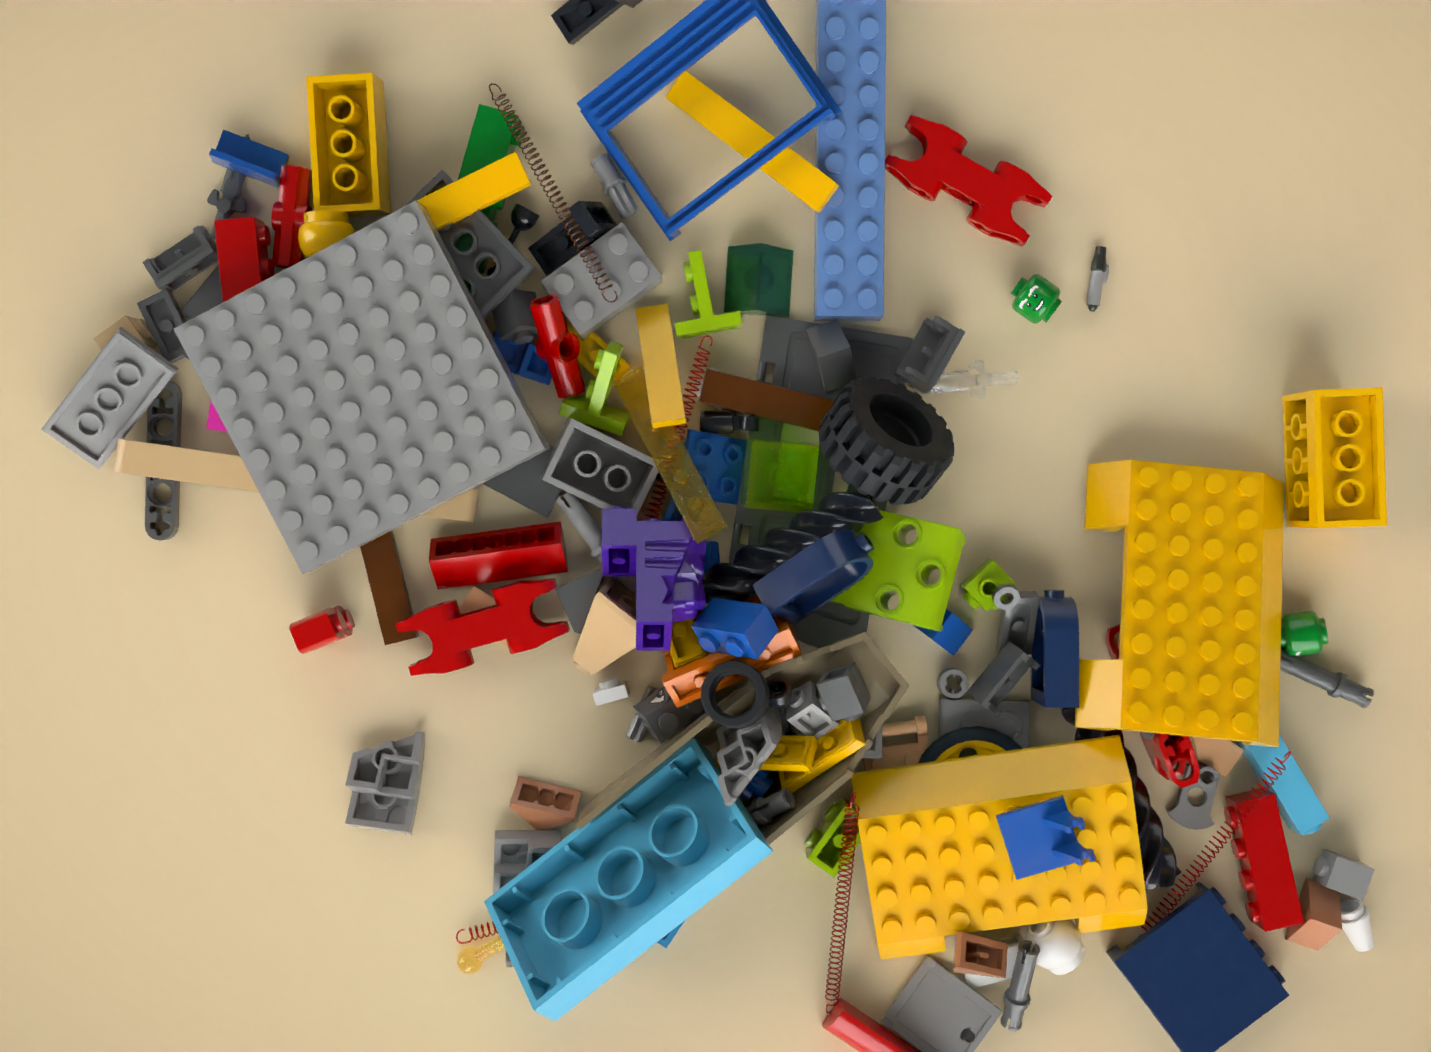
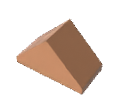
M1306 877L1299 895L1304 923L1288 927L1284 939L1318 951L1342 930L1340 892L1329 889L1317 881Z
M957 932L953 972L1006 978L1008 944L964 932Z

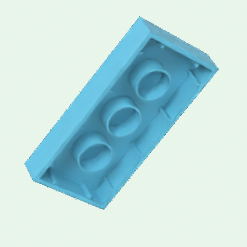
M694 737L580 830L577 828L484 901L535 1012L553 1021L558 1020L773 852L739 797L730 807L725 805L717 779L722 774V771L715 763L716 760L712 754Z

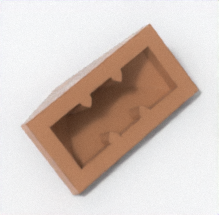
M518 776L510 801V808L536 830H548L574 822L582 791Z

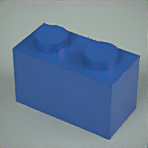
M713 598L691 626L699 639L700 646L705 651L752 659L760 657L779 631L766 605Z

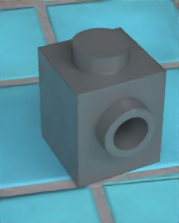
M514 289L492 311L499 340L514 341L515 344H525L534 339L533 336L538 331L530 309V302L537 298L535 292Z
M856 662L824 671L816 684L819 690L820 704L823 710L828 711L832 722L843 718L845 721H852L861 717L871 700Z

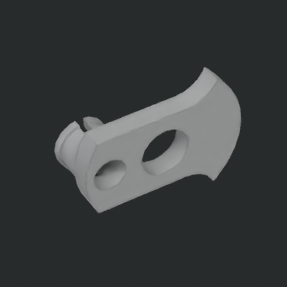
M1190 764L1186 765L1182 779L1187 778L1191 774ZM1199 764L1200 774L1207 771L1206 778L1201 780L1199 776L1198 783L1180 788L1175 804L1171 808L1166 809L1168 815L1175 822L1188 829L1200 830L1215 824L1210 817V811L1220 774L1215 769L1204 764ZM1196 787L1201 788L1204 792L1203 801L1198 805H1191L1187 799L1189 791Z

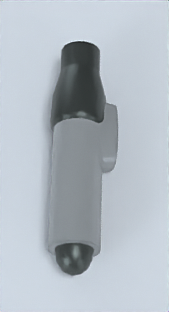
M1096 246L1090 268L1091 275L1086 305H1088V309L1091 312H1094L1100 306L1102 286L1108 280L1107 248L1103 246Z

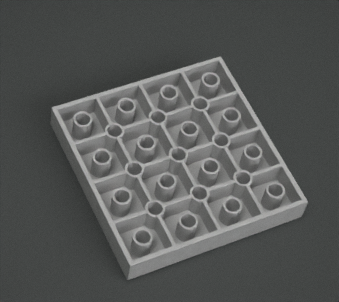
M417 200L174 328L179 341L302 574L314 571L550 449L426 207Z

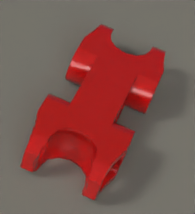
M910 115L904 127L922 143L923 156L920 159L908 161L888 154L885 159V170L894 176L907 190L928 201H935L940 190L972 207L966 218V221L972 227L989 237L998 238L1021 247L1024 246L1030 235L1013 220L1011 214L1013 203L1025 201L1045 208L1053 196L1036 182L1029 173L1009 162L999 161L993 172L962 155L968 142L961 134L944 124Z
M556 579L521 580L494 588L492 593L496 605L460 614L457 600L454 599L431 605L410 617L399 620L395 623L398 632L422 631L432 641L431 655L411 664L408 667L410 675L444 674L468 667L475 663L471 652L472 648L506 639L510 654L538 648L544 643L570 631L568 621L544 623L533 612L535 598L558 587Z
M1120 624L1107 629L1106 645L1111 660H1119ZM1119 632L1118 648H1116L1113 639L1116 633ZM1140 733L1145 749L1158 774L1167 780H1171L1180 788L1198 783L1200 769L1189 736L1155 733L1152 739H1148ZM1185 761L1189 762L1191 774L1185 779H1177L1176 776L1184 774Z

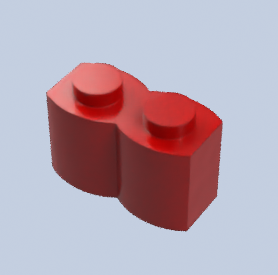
M338 605L291 623L289 630L298 651L306 654L351 636L355 623L348 609L344 610L343 607Z

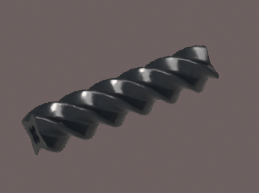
M850 483L846 492H833L826 495L819 503L817 510H803L797 513L791 520L788 528L780 527L769 530L763 537L760 546L747 545L740 548L735 554L732 563L714 564L709 568L702 584L706 595L705 608L713 598L745 602L750 594H756L752 586L754 583L815 541L828 534L845 529H851L858 533L864 524L880 521L884 517L878 509L873 496L861 494L857 491L858 488Z
M1076 708L1061 709L1064 719L1075 726ZM1077 728L1074 741L1113 735L1120 736L1132 781L1145 890L1173 886L1176 876L1182 873V871L1177 867L1176 855L1171 844L1164 837L1161 820L1156 811L1151 807L1147 787L1137 776V766L1134 757L1124 746L1122 730L1103 731Z

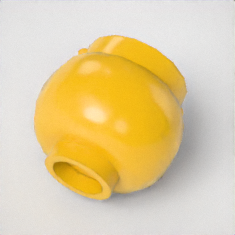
M333 210L304 213V224L301 225L298 233L299 246L303 254L308 258L355 233L353 226L348 222V213Z

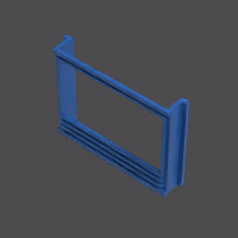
M705 0L577 102L581 109L580 112L669 241L674 240L681 234L679 231L681 227L827 117L833 120L842 113V110L766 0ZM756 16L818 106L670 217L610 130Z

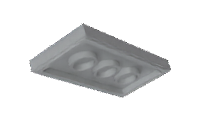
M120 327L41 430L100 469L116 449L117 439L125 438L179 368L123 327Z

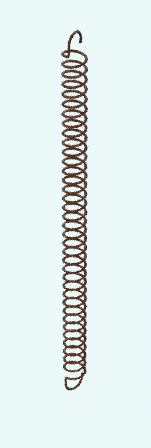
M491 83L489 85V90L492 94V100H495V105L498 106V110L501 111V116H503L504 121L507 122V127H510V132H512L513 137L516 138V143H520L519 148L522 149L523 154H526L525 159L528 160L529 165H532L531 170H535L534 175L538 176L537 180L541 181L540 186L544 187L543 191L547 192V197H550L549 202L553 203V208H556L555 212L559 214L558 218L562 219L561 223L564 224V228L568 230L567 234L572 235L571 240L574 241V246H578L577 251L581 252L580 257H584L583 262L587 263L586 268H590L589 273L593 274L594 276L596 273L604 269L602 267L598 269L596 272H591V269L593 267L600 265L601 262H598L591 267L587 266L590 262L598 258L596 256L589 261H584L586 257L594 254L595 251H592L585 256L581 255L583 251H586L591 248V246H587L583 250H578V248L586 244L588 240H585L579 245H575L577 240H580L585 237V235H581L577 239H572V237L580 233L582 229L577 230L574 234H569L570 230L578 227L579 224H575L569 229L566 228L568 224L576 220L575 218H573L569 222L563 223V220L571 217L572 213H569L565 217L560 218V215L562 213L567 212L570 207L565 208L561 212H557V209L565 206L567 202H563L558 207H554V204L556 202L561 201L564 197H559L555 201H551V198L559 195L561 191H557L552 196H548V193L557 189L558 186H553L548 191H545V187L553 184L555 180L548 182L546 185L541 184L543 181L551 178L552 175H548L544 177L542 180L538 179L539 176L546 174L549 171V169L542 171L540 174L535 173L537 170L544 168L546 164H542L536 169L532 168L533 165L540 163L543 159L540 158L536 160L533 164L529 163L531 159L538 157L540 153H536L530 158L526 157L527 154L533 153L534 151H536L537 148H532L527 153L523 152L524 149L531 147L534 143L530 142L524 147H520L521 143L529 141L531 137H526L521 142L517 141L518 138L525 136L528 132H522L520 135H518V137L514 136L516 132H520L521 130H523L524 126L517 128L515 131H511V128L518 126L519 124H521L522 121H517L512 126L508 125L509 122L516 120L518 118V115L511 117L508 121L505 120V117L514 114L515 110L509 111L506 115L502 114L503 111L509 110L510 108H512L513 105H507L502 110H500L499 107L507 104L509 102V99L502 101L499 105L496 104V101L505 98L506 94H502L497 99H494L490 86H499L497 84ZM604 273L597 278H594L592 276L593 279H596L595 284L599 285L598 289L603 290L601 293L603 298L607 302H615L618 298L616 291H614L616 294V298L613 301L607 300L603 295V292L606 289L612 287L613 284L608 285L606 288L600 289V286L608 282L610 279L608 278L604 280L602 283H597L598 279L606 276L607 273Z

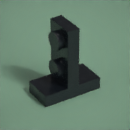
M569 0L555 11L551 17L567 42L574 45L624 4L634 8L643 0Z
M598 201L576 202L569 208L572 216L563 220V223H567L573 218L576 219L566 226L567 229L575 224H579L578 227L570 230L569 234H574L577 230L582 229L572 239L585 235L584 238L577 240L575 245L588 240L578 250H583L617 226L604 204ZM559 223L528 248L546 276L580 253L577 251L578 246H574V241L571 240L572 235L567 234L568 230L564 228L565 225Z

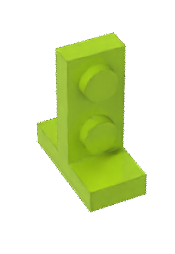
M701 250L688 252L689 262L683 263L686 281H693L695 294L689 295L693 315L699 314L700 318L674 323L677 339L681 340L742 328L740 311L719 315L713 314Z
M611 341L605 351L599 350L594 364V369L599 370L596 381H590L586 397L578 395L564 399L559 415L620 436L623 435L629 423L631 413L607 405L624 345Z

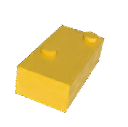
M374 73L306 76L314 211H344L348 213V217L391 214L384 81Z

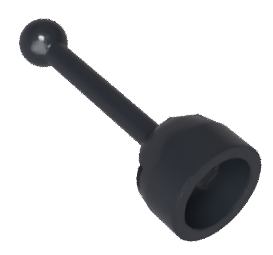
M516 203L511 212V222L515 228L508 240L514 244L520 231H526L534 227L539 215ZM496 263L494 267L489 268L487 272L488 276L494 273L496 269Z
M772 679L767 682L770 690L769 706L775 709L779 708L786 732L785 735L797 736L792 732L791 725L787 721L785 707L791 702L792 697L790 684L785 679Z

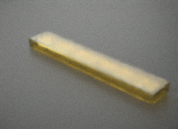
M639 366L613 381L696 543L698 544L728 527L675 426L653 429L644 368Z

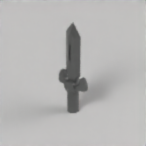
M249 134L244 136L245 138L250 139ZM227 168L220 190L223 193L222 198L219 199V191L213 189L207 199L209 204L216 206L218 209L215 220L230 219L234 212L242 214L246 212L247 201L244 197H240L239 201L234 205L235 199L241 194L246 175ZM213 224L210 238L216 240L215 226Z

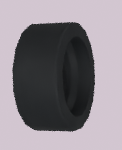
M726 661L716 665L706 675L701 686V702L705 712L714 722L728 728L743 729L754 725L764 716L769 705L770 690L766 679L756 668L742 661ZM732 674L747 677L753 683L756 691L753 706L746 713L739 716L724 713L718 707L715 699V692L719 682Z

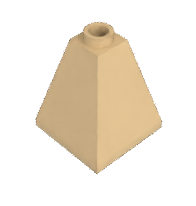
M611 578L595 595L572 657L574 666L586 675L590 673L594 675L636 647V594L619 580L613 581Z

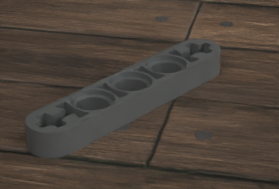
M169 381L166 384V388L168 391L173 392L172 398H167L166 408L173 409V414L157 413V408L164 409V400L157 396L147 408V443L181 447L182 392L175 382ZM163 418H168L173 424L171 434L166 437L159 435L156 428L159 420ZM146 477L145 530L148 536L154 540H169L178 532L180 481ZM163 483L171 489V497L166 502H160L155 497V489ZM154 506L159 508L171 507V512H163L164 522L170 525L169 529L163 531V535H161L160 529H155L154 526L155 522L161 521V512H154Z

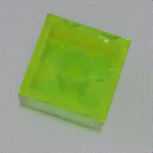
M747 437L741 504L745 508L800 512L803 510H813L819 446L806 442Z

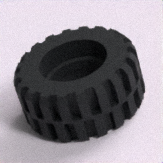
M876 377L859 378L845 385L819 425V444L821 445L824 457L830 460L829 465L834 472L838 471L842 475V480L848 485L851 483L858 488L857 491L861 494H869L873 496L874 500L879 502L889 501L891 505L903 503L906 505L923 499L950 466L954 456L953 435L951 430L946 428L947 422L944 418L936 413V409L930 403L927 404L922 400L921 395L916 392L912 393L907 390L906 386L900 383H891V380L886 378L879 380Z

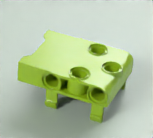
M880 510L884 518L878 522L864 524L857 533L859 535L864 532L874 546V550L869 553L873 560L872 569L863 579L829 602L863 613L941 632L944 627L942 622L962 547L966 545V535L962 533V530L952 526ZM916 529V539L912 543L906 544L907 533L910 530ZM935 569H940L939 581L930 585L928 581L930 573ZM898 594L899 603L896 608L890 610L888 601L891 596Z

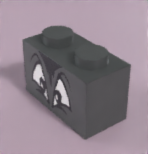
M665 686L633 706L647 731L661 744L706 713L701 698L677 708Z

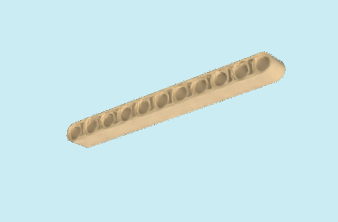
M117 439L113 472L259 492L239 455ZM471 489L424 513L423 516L475 522L479 490Z

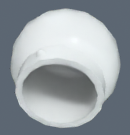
M1071 919L1028 925L1025 940L1032 941L1030 952H1032L1035 943L1040 947L1037 965L1049 969L1054 974L1061 975L1074 970L1081 963L1085 955V946L1081 941L1080 931Z

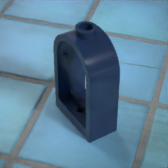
M851 529L836 531L815 541L752 586L761 603L767 606L772 616L792 624H797L855 585L869 573L873 567V560L869 553L874 550V546L864 532L858 535L856 531Z
M1044 590V597L1039 599L1031 658L1041 666L1037 671L1031 667V700L1045 708H1079L1078 612L1074 599L1072 597H1064V590Z

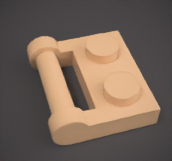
M925 715L915 716L914 720L883 724L882 737L916 733L917 741L882 745V759L863 758L865 771L918 764L921 755L929 747Z

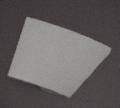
M768 705L764 716L754 725L746 728L732 729L722 726L716 730L721 746V751L716 754L722 774L717 779L725 805L730 807L736 801L779 743L782 733L779 708L775 709Z
M418 731L412 736L397 741L391 740L380 744L376 748H367L353 753L345 786L352 790L345 824L353 827L412 835L422 779L425 748L424 732Z

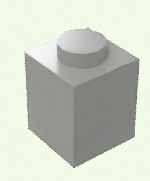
M1323 849L1321 856L1314 863L1313 880L1329 889L1364 900L1375 869L1360 861Z

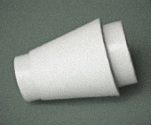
M1357 899L1341 902L1342 929L1355 950L1364 952L1372 949L1375 943L1373 941L1369 909Z

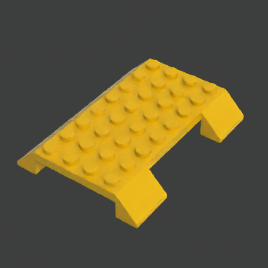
M1132 459L1087 465L1084 529L1117 533L1124 528L1119 660H1079V708L1075 709V728L1103 731L1115 729L1241 741L1243 742L1242 744L1279 747L1283 482L1264 472Z
M1119 735L856 772L852 775L853 793L856 792V799L854 801L860 808L858 811L859 816L857 817L881 960L946 951L945 936L955 935L957 932L970 933L1075 919V924L1080 933L1145 924L1148 906L1132 781ZM1063 795L1068 811L1075 817H1082L1086 825L1083 830H1080L1078 826L1073 827L1077 841L1085 849H1093L1096 859L1090 862L1088 858H1085L1082 861L1083 865L1073 863L1016 880L996 815Z

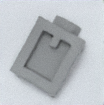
M809 680L802 686L792 690L791 702L786 706L787 721L806 736H815L818 739L840 725L839 720L832 722L828 711L823 710L819 699L816 697V685Z

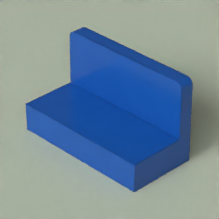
M224 129L216 150L211 148L209 153L213 163L277 188L280 184L281 167L286 166L289 160V155Z

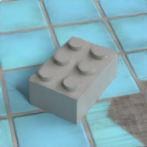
M622 222L589 245L591 248L583 251L581 254L585 256L595 251L594 254L586 257L584 261H589L597 256L598 258L587 266L591 267L601 262L600 265L593 267L591 272H596L603 267L602 271L593 276V274L589 273L590 268H586L587 263L583 262L584 257H580V253H578L541 280L548 294L558 295L564 316L582 340L589 337L592 332H596L662 283V275ZM607 273L606 276H604V277H602V278H599L598 281H597V283H602L604 280H606V279H608V278L610 279L608 282L602 284V285L600 286V289L606 288L608 285L613 284L612 287L606 289V290L603 292V295L605 296V298H606L607 300L613 301V300H615V298H616V294H615V292H614V291H616V292H617V295H618V298H617V300H616L615 302H612V303H611V302H607V301L603 298V296H602V294H601L603 290H599V289H598L599 285L595 284L596 279H593L592 276H593L594 278H597V277L601 276L602 274Z
M568 418L539 478L602 509L624 506L628 509H637L638 515L662 462L572 418Z

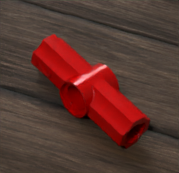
M294 165L281 167L279 198L274 203L271 213L272 228L275 231L272 258L274 267L287 269L304 259V254L299 246L298 233L301 225L304 224V213L313 211L310 205L311 169Z
M549 294L538 297L530 302V309L539 335L536 340V352L542 360H546L558 398L566 399L578 396L585 391V384L577 361L580 353V342L576 335L568 331L558 295Z

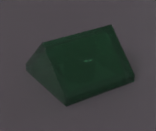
M764 243L728 246L724 313L740 311L741 314L789 317L793 250Z

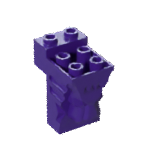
M624 506L602 509V576H636V650L670 651L673 622L694 619L699 611L705 609L706 595L702 584L706 553V521H696L694 519L662 521L657 518L637 521V509H628Z

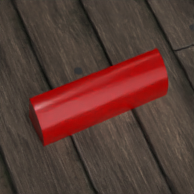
M561 521L430 539L429 564L438 590L568 572L566 546Z
M841 997L838 1004L834 1005L822 1023L824 1029L858 1052H921Z

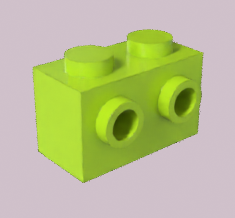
M844 797L841 798L839 803L835 801L831 803L823 816L826 821L819 830L814 828L804 842L807 846L805 848L807 859L833 878L840 871L838 866L843 865L841 863H850L845 860L839 863V860L842 859L841 857L850 858L848 855L839 856L842 854L840 849L844 848L841 846V843L844 842L841 838L847 837L842 834L843 831H846L842 828L846 825L843 821L850 820L844 818V815L848 814L844 811L848 808L845 804L850 802ZM852 804L851 809L856 810L855 805ZM846 815V816H845V817H847V818H855V817L850 816V815ZM845 821L847 824H853L851 821ZM857 827V829H856V830H857V834H856V837H857V838H856V840H855V841H856V845L854 846L855 849H856V847L859 845V843L861 844L860 834H859V827ZM845 832V833H844L845 835H853V834L848 833V832ZM843 838L845 841H852V839ZM842 844L847 847L852 846L850 844ZM847 849L842 850L843 852H851ZM840 866L842 869L847 868L846 866Z

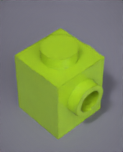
M987 559L959 586L965 591L962 598L974 610L980 607L988 612L991 608L993 611L998 609L992 600L993 591L1001 584L1007 583L1015 586L1016 583L994 560ZM1004 593L1000 600L1006 601L1008 599L1007 593Z

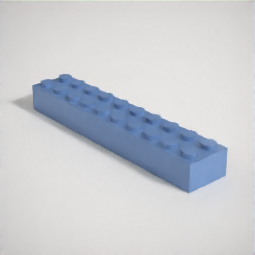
M816 0V74L842 110V113L833 120L827 117L815 126V167L835 181L839 187L821 212L815 211L814 321H880L884 316L886 0Z

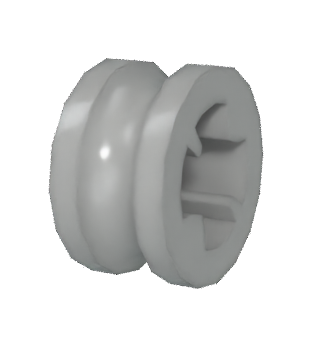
M953 667L946 668L938 675L937 687L946 697L952 699L959 698L967 692L969 686L968 678L959 669ZM949 675L953 678L959 675L960 680L957 682L958 690L954 691L950 688L947 691L945 689L948 684L946 678Z

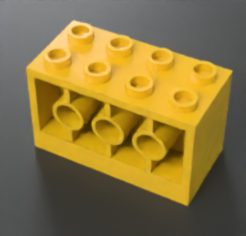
M1383 387L1310 390L1282 396L1286 527L1340 528L1387 526Z

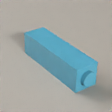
M1279 735V747L1242 744L1243 742L1236 741L1239 747L1244 750L1243 753L1257 777L1272 783L1263 772L1276 778L1267 767L1277 773L1280 772L1271 762L1284 768L1275 759L1276 757L1284 761L1286 757L1284 758L1285 754L1289 752L1281 736ZM1290 754L1289 758L1283 763L1286 770L1280 769L1282 775L1276 774L1278 780L1272 779L1274 785L1268 784L1270 787L1269 791L1275 794L1279 813L1288 828L1300 835L1311 834L1322 827L1321 823L1330 819L1292 754ZM1259 779L1262 785L1265 788H1268V786L1261 779Z

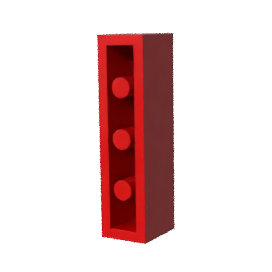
M256 217L214 220L222 300L225 302L274 276L273 262L271 259H268L267 246L271 244V235L268 226Z
M1261 788L1256 789V790H1258V791L1264 793V791H1263ZM1264 789L1266 795L1260 794L1262 800L1257 799L1258 804H1253L1254 809H1249L1250 814H1245L1247 819H1241L1243 824H1238L1239 829H1234L1235 834H1233L1234 839H1231V847L1235 857L1240 861L1242 871H1238V878L1241 887L1247 892L1249 901L1245 904L1247 916L1252 923L1256 924L1263 931L1268 932L1303 924L1304 920L1276 796L1269 790ZM1254 790L1225 796L1227 807H1224V816L1228 824L1237 828L1236 824L1228 816L1241 823L1232 811L1245 818L1236 807L1249 813L1240 802L1253 808L1243 797L1257 803L1247 792L1261 798Z

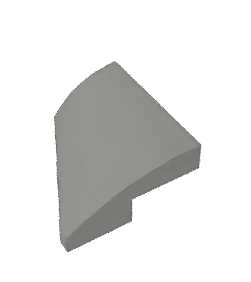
M495 830L493 894L561 842V830Z

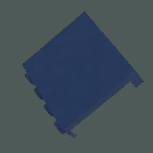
M1201 882L1195 884L1200 890L1197 894L1122 950L1115 944L1106 951L1181 1052H1215L1290 996L1282 986L1286 982L1284 977L1273 965L1268 967L1262 958L1266 954L1254 939L1248 941L1242 933L1246 930L1244 924L1234 913L1229 915L1223 908L1226 901L1215 887L1208 889Z

